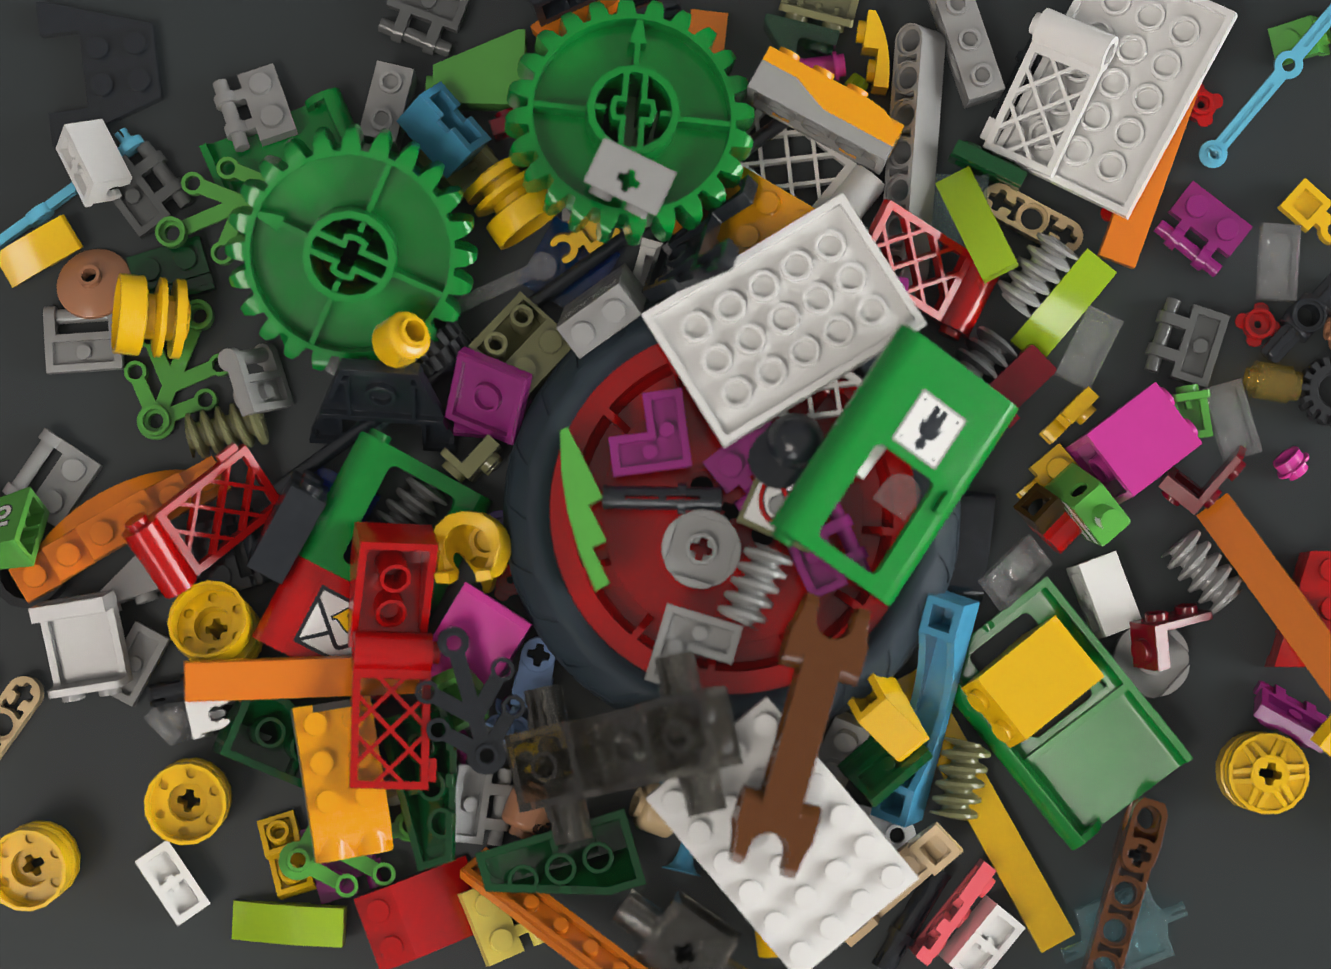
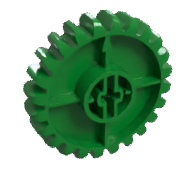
M620 0L616 14L609 15L604 4L600 1L589 3L585 23L572 12L565 13L560 19L559 35L549 30L541 31L536 37V54L525 53L521 56L517 68L520 80L513 81L508 89L507 102L513 110L508 112L505 117L504 129L508 136L517 139L510 148L509 157L512 164L519 167H528L522 186L528 193H537L544 189L548 190L544 200L543 211L549 216L558 214L564 208L571 211L568 223L569 230L578 233L589 221L596 223L597 241L603 243L609 242L615 228H621L624 231L627 243L630 246H638L645 228L648 227L651 228L654 236L660 242H665L671 238L675 228V219L682 227L694 230L702 220V208L709 211L711 208L716 209L720 207L726 200L724 188H734L738 185L737 183H739L743 175V167L740 161L746 160L753 148V139L746 131L750 129L755 120V111L750 105L741 103L747 95L749 82L746 77L739 75L729 76L735 64L736 56L731 50H722L713 54L711 49L717 35L716 32L710 27L700 30L695 35L689 32L691 14L684 10L678 12L671 22L663 19V4L655 0L649 3L645 14L636 13L633 0ZM628 96L636 98L634 128L636 130L632 140V147L624 145L626 122L624 112ZM612 100L603 133L601 126L606 110V104L604 103ZM656 113H658L659 117L653 132V138L658 139L646 145ZM604 138L677 172L657 216L648 213L646 219H643L624 209L627 204L626 201L613 196L611 201L608 202L589 192L591 184L584 182V179ZM633 169L628 174L620 173L618 177L623 182L622 189L626 192L630 187L638 188L640 184L635 179L636 171Z
M351 123L340 144H337L334 134L328 127H319L314 134L312 151L301 139L292 137L285 143L284 147L287 163L276 156L267 155L259 164L261 175L266 182L259 179L246 180L240 188V194L250 206L236 207L229 214V224L244 234L231 238L225 245V253L232 259L245 261V263L238 266L228 278L229 283L235 288L252 289V292L240 307L242 313L245 316H254L264 312L267 319L259 335L264 340H270L283 332L288 336L284 355L289 359L297 357L305 347L313 350L312 367L318 371L325 369L331 356L339 357L340 360L341 358L361 359V357H367L368 360H380L373 349L372 334L378 324L397 312L408 311L416 314L427 326L432 341H438L435 334H437L440 328V323L437 318L445 322L457 321L461 315V305L452 295L468 294L473 287L474 280L472 276L458 267H466L473 264L477 260L478 249L467 241L457 239L465 237L473 230L475 225L474 217L466 213H451L463 197L464 192L462 188L458 185L447 186L442 189L437 187L445 168L441 161L431 162L422 169L415 164L420 153L419 143L411 141L399 154L391 151L393 139L392 132L389 129H381L373 144L370 145L365 144L363 131L358 124ZM351 218L361 222L351 221L349 227L335 222V220ZM368 225L378 231L385 244L372 238L374 231ZM349 240L361 244L355 261L343 256ZM321 259L332 263L329 270L326 268ZM355 274L367 278V280L350 281L354 279Z

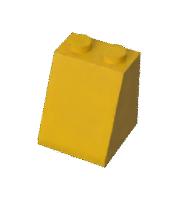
M1055 615L1021 635L961 689L967 695L970 705L976 711L981 712L990 723L994 735L1000 741L1006 743L1009 748H1012L1027 740L1100 681L1104 675Z

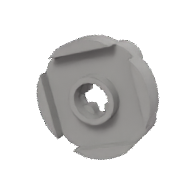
M699 509L681 515L669 525L662 541V556L666 569L678 582L695 589H706L721 584L734 572L741 554V544L736 530L724 516L710 510ZM700 538H705L708 540L707 546L712 548L713 552L711 556L704 555L702 561L694 559L695 552L689 550L691 543L696 544L700 541Z
M1130 628L1126 629L1119 636L1114 645L1113 659L1144 697L1155 698L1169 695L1176 691L1187 678L1190 666L1188 665L1189 649L1185 639L1176 629L1167 631L1171 669L1160 672L1133 667Z

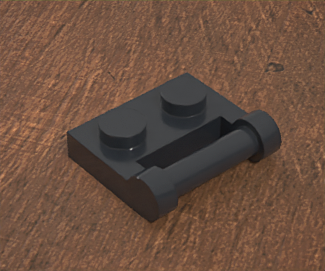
M228 514L223 516L220 535L231 536L229 527L238 525L240 515ZM248 516L247 522H249L254 517ZM214 519L196 524L195 531L211 533ZM256 531L242 540L247 558H249L251 546L257 537ZM193 537L192 549L197 562L208 554L210 538ZM219 539L218 545L221 544L224 540ZM234 547L200 574L202 582L207 580L224 582L238 592L274 581L251 569L252 575L243 577Z

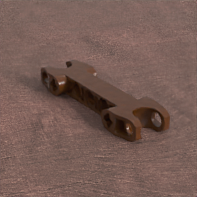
M804 593L792 620L785 629L779 650L778 664L793 668V676L761 787L756 788L743 784L739 791L731 817V839L728 860L743 864L753 840L760 834L766 832L774 833L780 839L783 847L779 874L791 879L795 878L806 853L813 845L820 820L821 807L804 802L838 682L856 686L868 652L867 639L870 611L855 608L850 616L845 632L838 638L829 639L818 630L816 614L819 606V596L811 593Z
M1142 797L1141 799L1137 798L1126 806L1113 846L1112 862L1081 969H1092L1093 963L1100 957L1108 958L1112 969H1123L1150 872L1157 861L1168 819L1165 803ZM1143 807L1151 813L1152 817L1151 825L1147 829L1141 827L1137 820L1138 814ZM1131 849H1135V853L1140 855L1139 861H1133V858H1128V852ZM1123 881L1129 883L1133 890L1131 900L1125 904L1119 903L1114 896L1116 885ZM1111 919L1118 920L1122 926V934L1115 941L1107 940L1103 933L1105 923Z

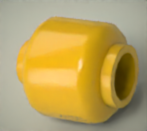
M408 311L397 312L376 326L372 334V345L375 354L384 364L393 368L408 366L426 354L430 346V334L423 320L416 314Z

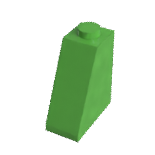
M516 29L433 64V76H426V90L442 82L460 102L461 105L457 108L458 110L502 111L512 108L507 102L509 85L513 81L520 80L517 68L521 56L527 53L526 30Z

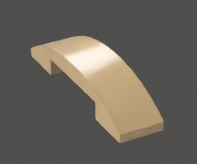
M938 822L933 823L896 850L919 879L846 939L845 942L850 947L876 927L882 916L930 875H937L963 852V848Z

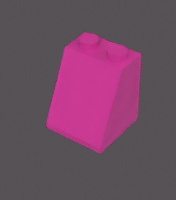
M1155 382L1064 449L1080 468L1099 480L1116 502L1121 504L1137 495L1203 443L1198 438V431L1195 425L1189 419L1183 418L1174 406L1175 401L1172 395Z
M466 582L434 633L433 641H437L439 633L446 627L457 626L463 629L469 638V648L465 653L468 666L480 681L485 684L491 673L490 665L492 661L498 657H506L512 661L533 629V625L479 588ZM450 636L446 642L447 648L450 650L458 649L461 645V639L458 636ZM441 652L439 664L432 665L431 678L452 668L450 658L444 656ZM500 662L496 665L495 672L498 676L503 675L509 666L508 663Z

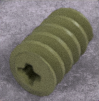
M234 402L230 403L229 415H225L219 406H215L214 418L212 419L209 418L204 409L200 410L199 422H195L190 413H185V434L193 458H195L196 451L201 458H208L211 447L216 454L225 448V444L235 443L238 447L240 439L248 448H253L255 436L262 445H266L269 442L264 413L242 417Z
M945 736L944 739L954 745V748L941 751V755L951 760L950 764L939 765L938 770L948 777L947 779L935 781V785L944 790V794L932 796V800L939 804L941 809L932 810L929 813L959 820L976 819L979 814L971 809L969 805L981 803L982 798L973 793L972 790L984 788L985 783L975 777V775L988 772V767L978 761L979 759L991 757V752L983 748L982 744Z

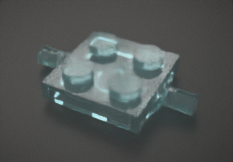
M1147 885L1123 969H1141L1175 955L1168 938L1167 924L1188 916L1182 901L1161 909L1154 902ZM1132 887L1114 893L1115 899L1121 904L1128 903L1133 896ZM1101 898L1073 909L1080 927L1081 941L1060 948L1066 964L1085 956ZM1111 919L1105 923L1103 933L1106 939L1115 941L1120 938L1122 926L1118 920ZM1100 957L1094 962L1096 969H1112L1111 962L1106 957Z

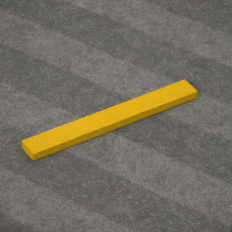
M917 669L897 679L909 703L911 702ZM951 712L945 736L967 741ZM945 739L943 740L941 751L954 748V745ZM941 751L937 768L939 765L950 764L951 760L941 755ZM940 771L942 777L947 779L948 776ZM986 773L976 774L975 777L983 781L985 786L984 788L972 790L973 793L982 798V801L978 804L969 805L971 809L978 812L979 816L976 819L967 821L990 863L996 870L1000 881L1038 949L1043 953L1072 937L1075 933Z

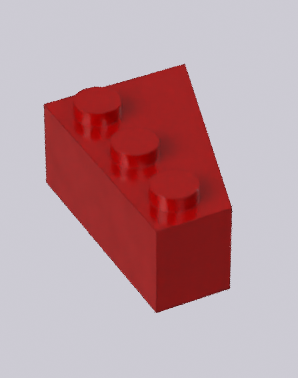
M1331 551L1301 552L1292 580L1331 632ZM1276 627V636L1264 667H1306Z

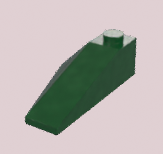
M288 698L236 700L225 719H230V723L220 729L211 751L303 789L290 711L292 708H296L295 705Z
M431 703L430 719L434 717L444 718L450 728L455 730L451 713ZM421 707L414 711L421 718ZM404 713L386 718L384 720L387 722L389 726H391ZM411 715L394 729L408 746L421 736V726ZM377 721L380 734L382 735L386 729ZM441 722L434 723L430 729L431 734L441 736L445 732V725ZM391 734L383 740L390 765L405 749ZM431 739L429 742V758H437L436 782H428V790L396 789L418 871L455 861L457 748L444 741L435 742ZM418 744V745L413 749V751H414L419 757H420V744ZM408 754L393 768V771L404 782H419L420 765Z
M624 809L475 854L484 888L487 892L611 895L646 884Z

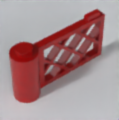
M884 199L868 233L877 247H881V252L894 273L897 269L909 266L913 285L908 286V295L919 311L935 320V323L940 326L938 332L956 342L959 341L960 337L968 338L1000 276L984 283L965 247L892 200ZM892 212L899 217L902 233L887 237L885 224ZM925 233L928 236L930 251L916 256L912 236ZM904 239L908 259L893 264L889 244ZM953 251L960 258L953 271L944 273L941 254ZM932 258L936 277L921 281L918 262ZM937 284L940 296L934 308L926 304L923 288Z
M231 443L215 455L218 461L215 465L153 513L146 515L144 512H141L126 521L124 525L126 529L122 537L166 599L176 597L188 590L195 583L199 574L263 525L279 498L277 491L246 445L241 444L237 447L235 443ZM240 458L243 459L248 467L245 484L229 481L231 465ZM221 474L220 480L215 479L218 475ZM255 479L260 486L254 485ZM208 483L220 484L216 507L199 504L201 490ZM228 486L244 488L241 510L224 508ZM253 489L264 491L271 502L260 513L249 512ZM192 496L191 503L185 502ZM178 506L190 507L186 530L174 528L167 517ZM198 509L215 511L211 533L195 531ZM223 512L240 515L238 529L231 536L220 535ZM248 516L254 517L249 522H247ZM179 534H185L184 541ZM193 537L210 538L208 554L197 562L191 553ZM219 539L224 540L221 544L218 545Z
M353 631L351 649L352 686L349 789L428 790V782H436L437 758H429L430 738L426 733V724L430 720L431 704H423L417 700L410 707L395 691L405 680H431L432 665L439 664L440 650L437 641H433L432 633ZM361 678L377 679L387 690L372 706L360 695ZM384 679L399 680L391 687ZM431 685L422 686V698H431ZM390 695L406 710L391 726L375 711ZM361 703L367 711L359 718ZM420 704L421 718L414 711ZM370 714L386 729L371 745L359 735V724ZM409 715L421 726V736L410 746L394 731ZM389 734L405 749L390 765L374 751V748ZM360 742L366 750L358 757ZM418 744H420V757L413 751ZM370 753L385 770L374 781H358V763ZM408 754L420 765L419 782H404L393 771V768ZM389 773L396 781L381 780Z

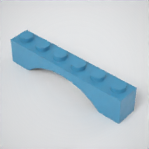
M949 591L943 594H928L918 631V665L910 705L929 737L923 744L929 749L933 758L877 807L874 808L872 806L870 815L904 828L922 821L976 620L979 601Z

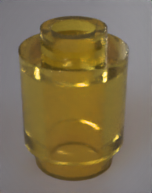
M1256 360L1252 367L1245 369L1243 389L1248 391L1249 398L1286 404L1289 400L1297 401L1301 394L1303 375L1301 371H1295L1293 366Z

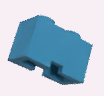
M439 82L421 93L397 119V123L413 141L420 144V149L432 162L438 160L445 165L443 175L449 178L468 165L491 138L472 116L466 119L457 109L461 105L460 102L442 82Z

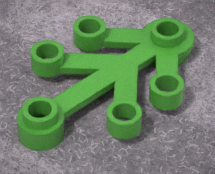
M226 156L217 162L216 171L226 181L238 179L245 182L248 179H259L266 182L260 172L240 165L232 157ZM229 162L234 163L235 171L231 175H224L223 166ZM188 172L181 180V186L186 193L191 196L203 195L221 204L182 221L172 216L162 218L156 225L155 236L160 244L170 249H176L186 243L188 235L229 218V214L236 207L250 205L240 193L209 182L197 172ZM194 177L199 178L200 186L198 189L189 190V180ZM228 219L219 241L212 246L210 252L213 261L222 266L231 264L234 259L228 256L225 260H219L217 257L218 250L221 247H225L226 243L231 238L238 236L240 232L229 224ZM173 227H178L180 231L179 237L176 240H169L168 231Z
M195 299L190 301L189 333L187 339H185L182 355L179 360L173 359L170 365L164 349L160 358L153 357L151 344H147L144 339L143 346L148 351L162 385L157 399H155L147 383L149 370L144 363L134 360L127 363L124 368V376L132 383L142 407L137 416L138 429L142 435L151 440H162L168 437L174 430L175 422L185 418V413L192 415L202 409L205 412H211L215 410V406H218L219 398L217 394L207 388L197 391L194 398L171 406L178 391L215 375L218 377L229 375L227 371L217 372L214 368L219 353L213 355L208 362L186 371L201 332L209 329L215 320L213 308L203 300ZM198 310H205L206 319L202 323L194 321V314ZM134 366H140L143 371L142 376L138 379H132L130 376V371ZM206 393L211 394L213 398L212 404L208 407H202L200 404L201 396ZM157 414L163 417L162 426L153 428L151 426V418Z
M400 813L394 823H391L393 839L399 838L403 842H410L408 833L403 830L402 823L404 817ZM309 825L300 841L287 844L279 854V868L289 879L303 880L311 876L334 888L336 893L342 898H350L358 890V881L353 875L344 874L340 876L322 864L315 863ZM300 853L304 855L306 862L303 867L296 868L292 866L290 859L293 854ZM366 856L340 860L372 877L373 881L379 886H388L394 881L396 876L395 869L391 864L386 862L378 863ZM381 867H386L391 872V877L386 882L378 880L376 876L377 870ZM350 879L353 882L354 888L351 893L341 892L339 889L341 880Z

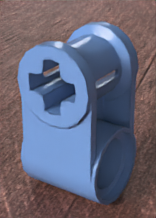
M539 636L530 638L522 649L518 671H516L512 694H516L523 699L525 708L547 712L554 680L552 675L556 658ZM537 644H543L544 651L550 653V658H543L541 664L534 663V656L528 655V650L535 649ZM510 700V705L520 707L518 700Z

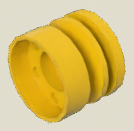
M510 157L504 158L486 169L463 194L469 205L479 203L474 209L478 218L494 212L497 214L489 222L486 229L501 250L512 247L526 239L557 215L549 216L543 211L547 189L537 193H528L522 186L523 179L528 167L513 165Z
M119 273L115 286L112 311L111 349L113 354L139 356L144 339H148L151 343L153 357L160 358L164 342L167 341L169 359H180L185 339L188 337L191 316V304L188 297L186 279L176 278L173 282L171 295H168V280L166 277H160L153 294L148 293L145 275Z
M207 580L193 584L188 590L178 595L170 607L167 621L170 638L189 660L257 658L262 650L263 642L252 637L261 619L238 591L224 582Z
M1250 731L1232 737L1221 748L1215 763L1216 781L1222 794L1233 805L1260 814H1279L1293 808L1304 796L1309 784V764L1303 751L1291 739L1276 733ZM1260 768L1273 770L1272 778L1259 776Z
M198 757L182 758L166 766L149 784L144 798L145 816L152 830L165 841L177 845L197 844L211 837L227 818L232 804V790L225 773L213 762ZM190 789L194 790V797L200 798V801L196 802L192 808L188 807L187 800L182 799V796Z
M35 820L19 826L0 839L1 904L13 910L34 911L46 907L73 885L80 871L81 854L76 840L66 828L52 821ZM42 857L44 864L34 868L31 861Z

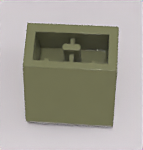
M521 291L468 346L472 350L533 374L527 404L538 393L554 368L572 350L556 329L557 324Z

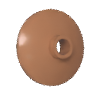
M92 249L81 252L71 258L62 268L57 280L58 298L69 313L79 318L97 319L110 315L113 311L117 277L119 273L131 274L130 269L124 259L112 251ZM96 275L92 281L86 282L88 277Z

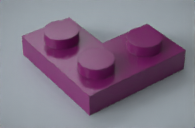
M682 389L642 393L647 432L608 437L613 477L692 467Z

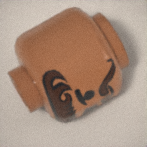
M524 781L523 786H514L510 791L501 814L502 820L511 826L508 833L525 839L532 837V834L539 835L548 832L558 806L557 802L551 798L553 792L527 781Z

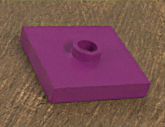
M464 346L458 351L445 418L513 446L523 421L533 374Z

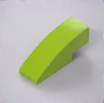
M968 166L936 182L935 185L983 282L987 283L1019 267L970 167Z
M1087 248L1010 340V343L1020 351L1029 344H1033L1047 357L1117 272Z
M233 901L232 939L337 948H342L346 944L347 906L316 905L303 902Z

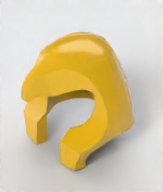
M462 511L447 515L435 526L433 531L439 544L436 573L434 574L435 582L451 584L458 580L459 569L453 560L454 554L458 553L466 560L475 573L476 582H481L483 592L490 593L496 585L497 576L501 575L506 568L511 554V539L506 528L497 519L482 512Z

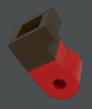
M1037 482L1013 506L1032 531L1037 533L1058 554H1062L1082 533L1080 527L1065 511V506L1061 500ZM1042 498L1043 506L1033 516L1028 512L1029 506L1036 499Z

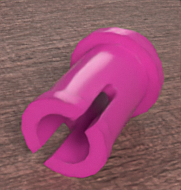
M832 51V55L800 58L799 62L810 68H813L814 65L825 68L834 75L835 81H839V77L846 76L844 54H836V51Z

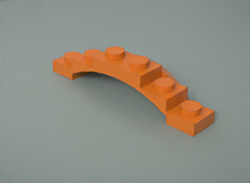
M213 456L204 459L187 470H163L126 480L97 494L73 510L42 541L33 566L8 569L27 603L30 604L57 589L81 571L127 545V542L122 537L126 529L124 526L126 521L141 512H144L146 515L153 513L215 465L216 461ZM221 474L218 475L215 479L220 480ZM208 483L201 490L199 504L206 505L218 497L220 484ZM228 486L227 492L231 491L230 486ZM192 496L185 502L191 503ZM178 506L167 517L171 521L189 512L190 507Z

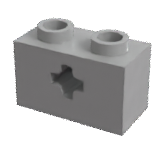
M377 60L360 125L364 134V142L373 144L381 129L385 128L392 132V149L400 151L405 131L397 123V119L412 104L418 81L414 69Z
M604 138L584 182L591 184L590 193L608 202L611 201L613 196L626 201L625 210L646 219L648 213L657 216L677 172ZM633 169L636 171L635 179L640 184L638 188L630 187L626 192L622 189L623 182L618 177L620 173L628 174Z

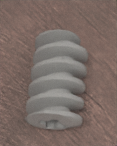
M1039 232L1036 236L1042 246L1039 248L1028 244L1027 249L1032 258L1030 260L1020 256L1017 258L1022 270L1017 271L1013 269L1008 272L1012 282L1008 283L1002 280L997 282L1003 292L1001 295L1004 299L1029 318L1032 313L1027 304L1039 307L1042 302L1037 293L1046 296L1051 293V289L1046 281L1055 284L1061 281V277L1056 269L1068 272L1071 269L1066 257L1074 260L1079 259L1060 240L1052 235L1048 236Z
M1196 529L1180 538L1161 558L1167 555L1172 556L1167 568L1171 570L1181 566L1182 570L1177 578L1179 582L1191 577L1193 581L1187 591L1191 593L1201 589L1203 593L1197 602L1202 604L1211 600L1213 605L1209 611H1212V615H1214L1242 591V589L1238 590L1242 578L1240 575L1227 578L1232 570V566L1224 564L1217 567L1222 555L1216 552L1207 556L1211 543L1204 541L1196 544L1201 536V532Z
M754 542L758 546L757 548L745 547L743 551L751 562H738L737 568L745 576H732L730 580L738 591H725L724 593L731 606L719 605L717 610L722 615L757 630L752 625L753 622L766 623L767 618L759 609L772 608L774 605L766 597V594H779L780 589L772 580H785L787 577L779 568V565H792L793 560L771 548Z

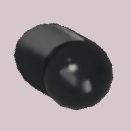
M789 413L775 420L754 441L749 449L747 461L750 471L755 478L765 486L778 490L793 486L824 440L823 431L817 421L804 413Z

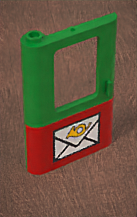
M371 428L369 433L361 431L327 494V503L283 583L279 584L252 637L290 657L351 655L352 647H348L350 564L345 562L343 555L353 537L354 523L361 522L389 468L396 466L450 495L453 499V505L447 515L462 511H476L487 514L493 501L389 445L392 438L374 428ZM455 553L453 560L457 568H459L463 557ZM435 577L429 623L450 585L436 583ZM370 695V697L376 701L383 696ZM391 695L388 696V697L382 702V704L387 705V703H388V701H389Z

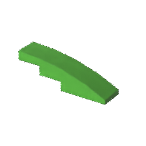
M568 427L560 430L561 476L567 514L579 556L596 592L610 584L593 550L606 543V539L590 509V506L602 501L603 497Z

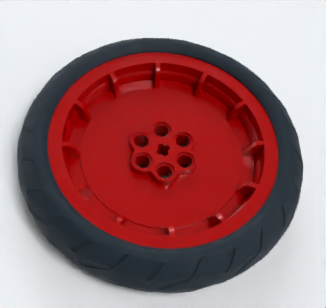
M669 297L662 298L652 303L650 300L645 301L642 313L646 312L647 310L651 309L652 307L656 306L657 304L661 303ZM640 315L580 359L573 350L569 351L551 372L530 404L512 448L505 479L503 526L506 528L511 539L509 566L519 598L537 634L548 650L580 685L618 712L640 723L682 737L714 740L765 696L770 699L782 714L794 669L778 664L779 650L785 629L792 620L804 593L808 592L794 562L792 565L780 564L779 568L787 577L785 580H772L780 589L779 594H766V597L774 605L772 608L759 609L767 618L766 623L753 622L752 625L757 630L722 615L717 610L719 605L731 606V603L724 596L725 591H738L730 581L732 576H745L737 567L721 584L706 589H695L678 582L666 569L662 556L663 537L669 525L683 514H678V510H603V499L590 506L606 539V543L593 550L610 584L596 592L594 591L579 556L567 514L561 476L560 430L568 427L602 497L603 485L678 487V483H686L687 487H690L695 479L705 478L710 481L712 487H721L704 466L703 462L723 446L651 333L642 315ZM878 356L851 372L863 380ZM844 377L838 379V382L848 381ZM856 386L839 388L842 410L856 391ZM681 388L692 467L613 477L608 437L647 432L642 393ZM835 389L818 391L812 395L814 413L837 410ZM808 398L787 410V412L810 414ZM777 416L776 418L772 419L771 422L773 423L780 417ZM838 416L815 419L823 431L824 438ZM888 449L885 450L864 479L856 476L839 500L845 515L850 514L854 524L851 525V528L860 547L865 546L869 557L866 560L872 572L877 569L930 487V481ZM752 474L749 478L754 482L755 476ZM740 485L728 494L722 489V506L725 503L732 506L746 494ZM625 497V499H658V498H659V497ZM667 497V498H666V499L700 500V499H698V498H679V497ZM960 501L890 607L847 577L845 578L848 584L819 597L816 624L818 630L829 639L838 638L845 632L850 616L855 608L870 611L867 639L868 652L860 678L856 686L838 682L828 720L851 709L847 702L852 697L863 699L874 691L868 681L872 673L879 677L889 678L904 666L918 647V631L928 594L945 593L955 569L960 536ZM722 510L721 512L717 513L723 516L725 514V511ZM829 517L824 523V525L831 522ZM732 518L729 522L736 530L741 544L739 562H751L743 551L745 547H758L752 539L753 529ZM837 533L827 536L830 545L845 555L846 552ZM700 538L698 543L690 544L689 550L695 552L694 559L702 561L704 555H712L713 549L707 546V539ZM773 538L771 544L766 546L791 558L786 545ZM667 604L743 626L732 665L693 654L683 691L644 680Z

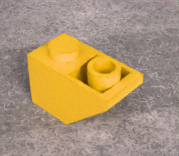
M872 673L868 681L874 691L863 699L852 697L847 703L858 723L896 761L902 762L926 742L929 737L896 678L892 676L889 678L879 677Z

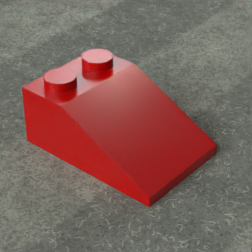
M354 523L350 562L348 647H352L353 631L428 632L439 546L432 525Z
M466 855L456 858L455 861L432 867L392 882L388 886H382L363 893L353 899L379 969H392L474 935L458 897V894L472 889L470 885L460 878V870L469 863Z

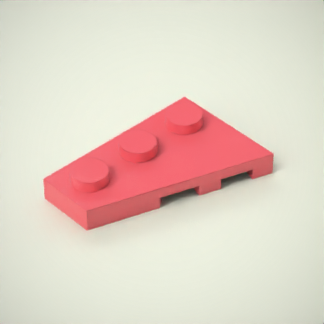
M981 858L918 935L914 946L909 947L911 952L925 965L928 966L942 951L954 929L959 928L966 921L972 911L970 907L977 897L983 898L993 887L996 880L992 877L996 870Z

